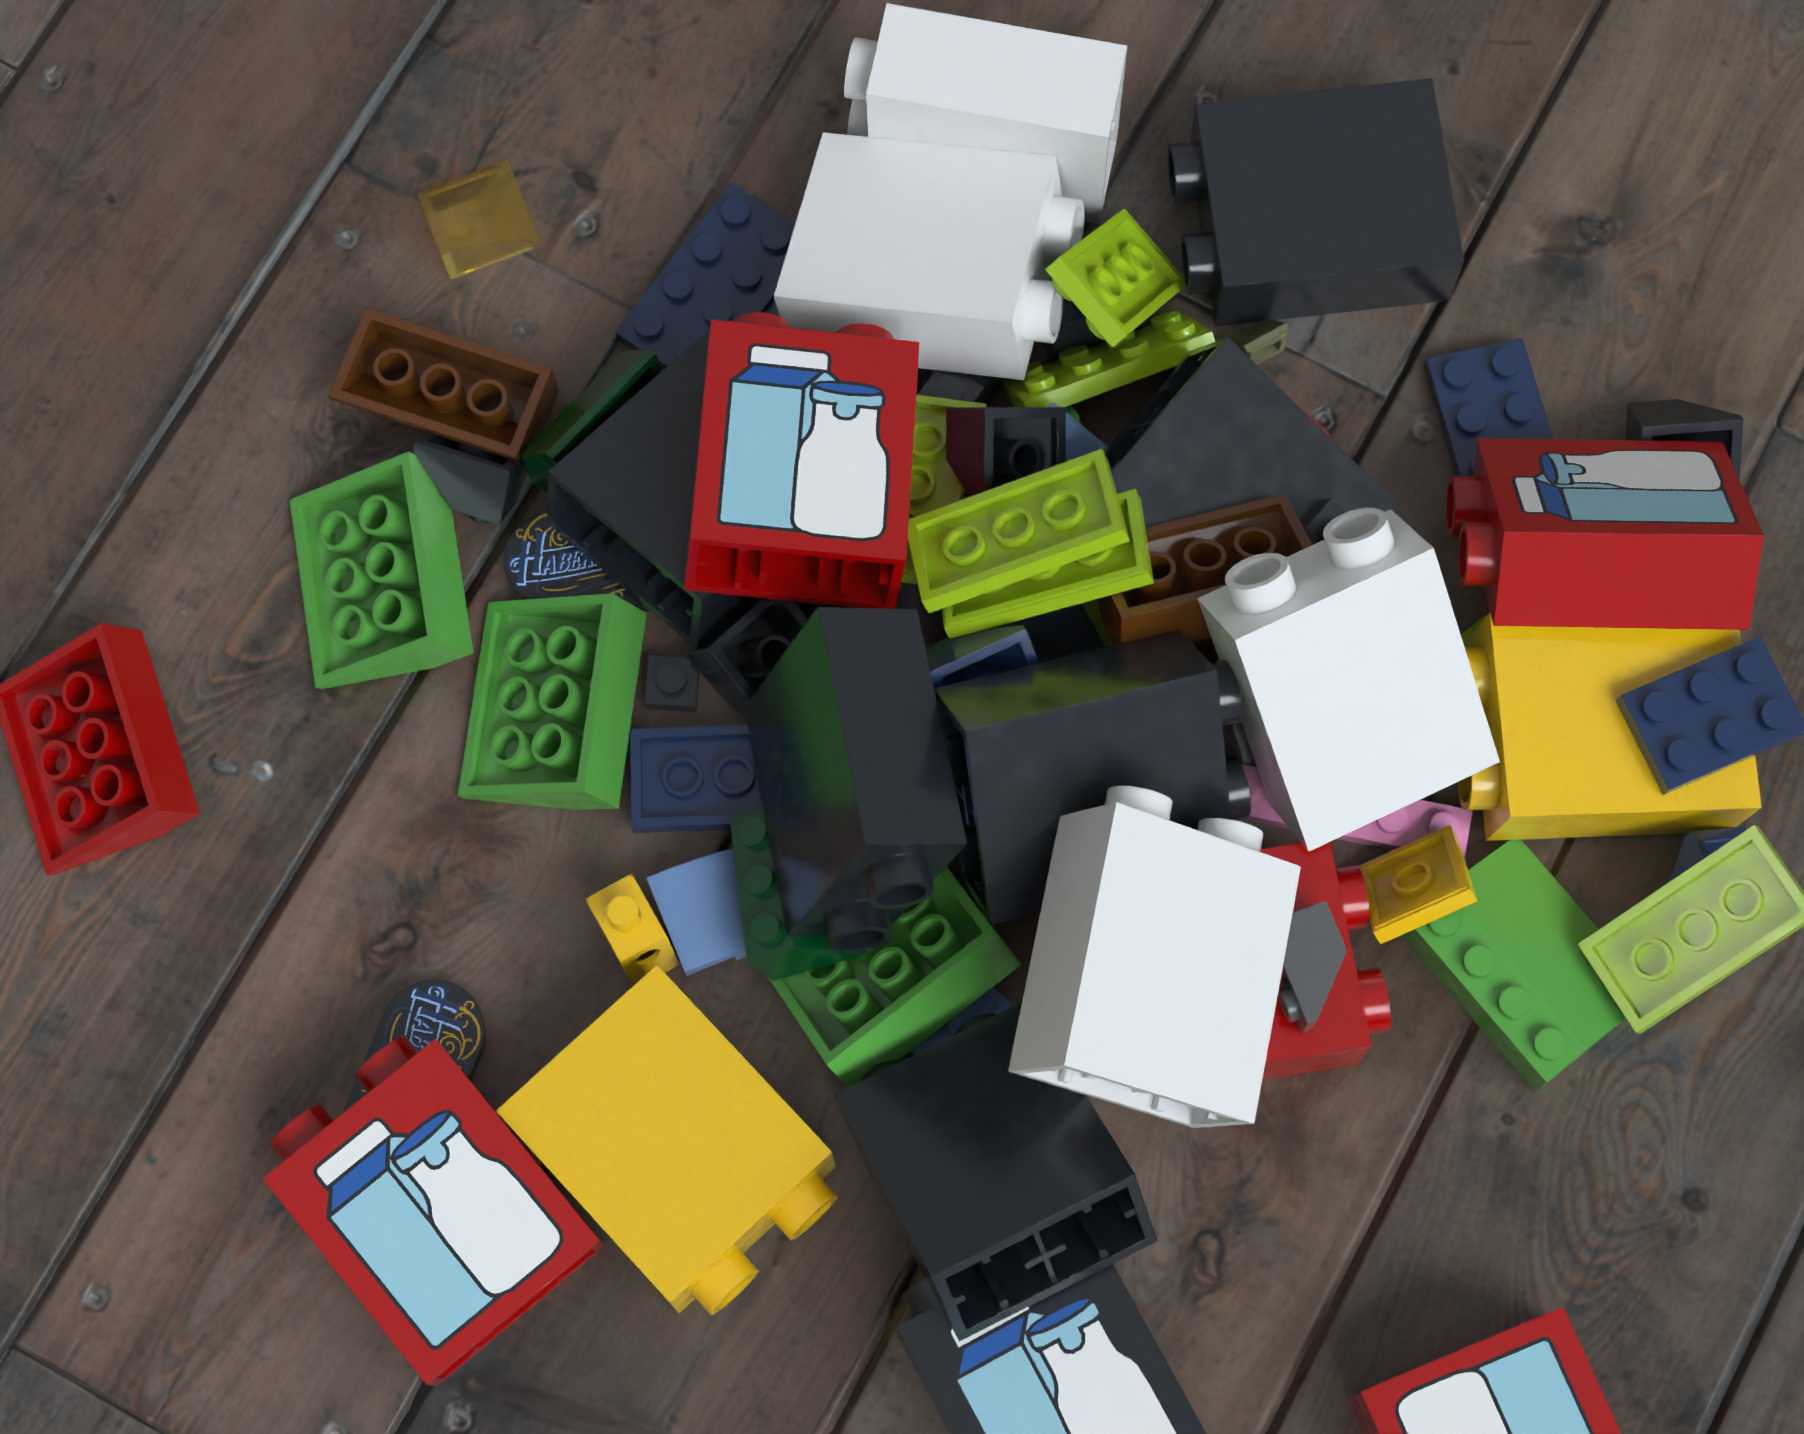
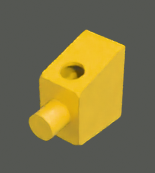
M632 874L585 899L632 986L656 965L664 973L680 965L668 937ZM657 949L648 958L636 961L644 953Z

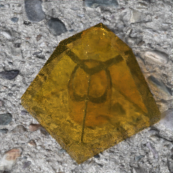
M508 159L417 192L418 199L450 280L541 247V242Z

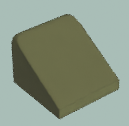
M1266 319L1230 339L1258 365L1285 350L1290 328L1286 322Z

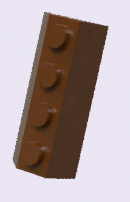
M365 308L328 397L330 400L518 461L531 439L543 432L559 389L553 369Z
M1287 495L1273 496L1146 527L1154 583L1097 599L1102 622L1113 645L1175 630H1180L1190 642L1211 638L1197 598L1225 586L1227 572L1235 564L1248 557L1263 553H1278L1288 557L1312 546Z

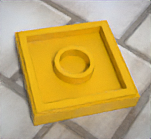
M1451 825L1359 865L1367 891L1372 931L1380 944L1477 902L1458 837Z

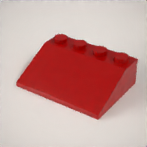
M100 623L0 684V723L46 875H56L163 836L200 815L142 630Z

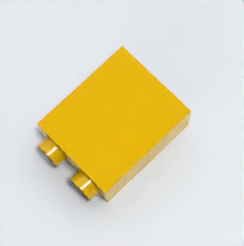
M1489 612L1467 640L1465 651L1500 762L1458 781L1457 788L1459 800L1464 810H1483L1486 841L1688 834L1693 831L1737 827L1762 808L1755 756L1663 795L1616 703V700L1622 694L1741 645L1740 630L1494 626Z
M658 965L651 969L496 1110L513 1132L678 1313L685 1309L694 1299L710 1315L719 1312L738 1296L759 1272L754 1264L743 1254L774 1224L791 1241L796 1239L819 1220L838 1198V1195L823 1180L836 1167L832 1151Z

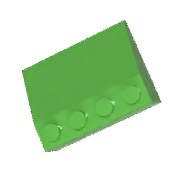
M403 453L290 499L315 688L326 689L432 669L474 653L452 508L414 453Z
M613 593L488 602L458 796L463 799L571 810L619 809L647 613Z
M1509 840L1468 870L1477 902L1401 936L1536 1093L1622 1023L1626 1017L1578 946V943L1595 933L1599 928L1522 840Z
M947 866L932 881L934 887L933 894L926 900L909 906L891 926L893 935L887 943L869 950L867 955L775 981L770 979L826 1065L848 1088L859 1083L863 1075L874 1066L886 1061L900 1060L1022 965Z

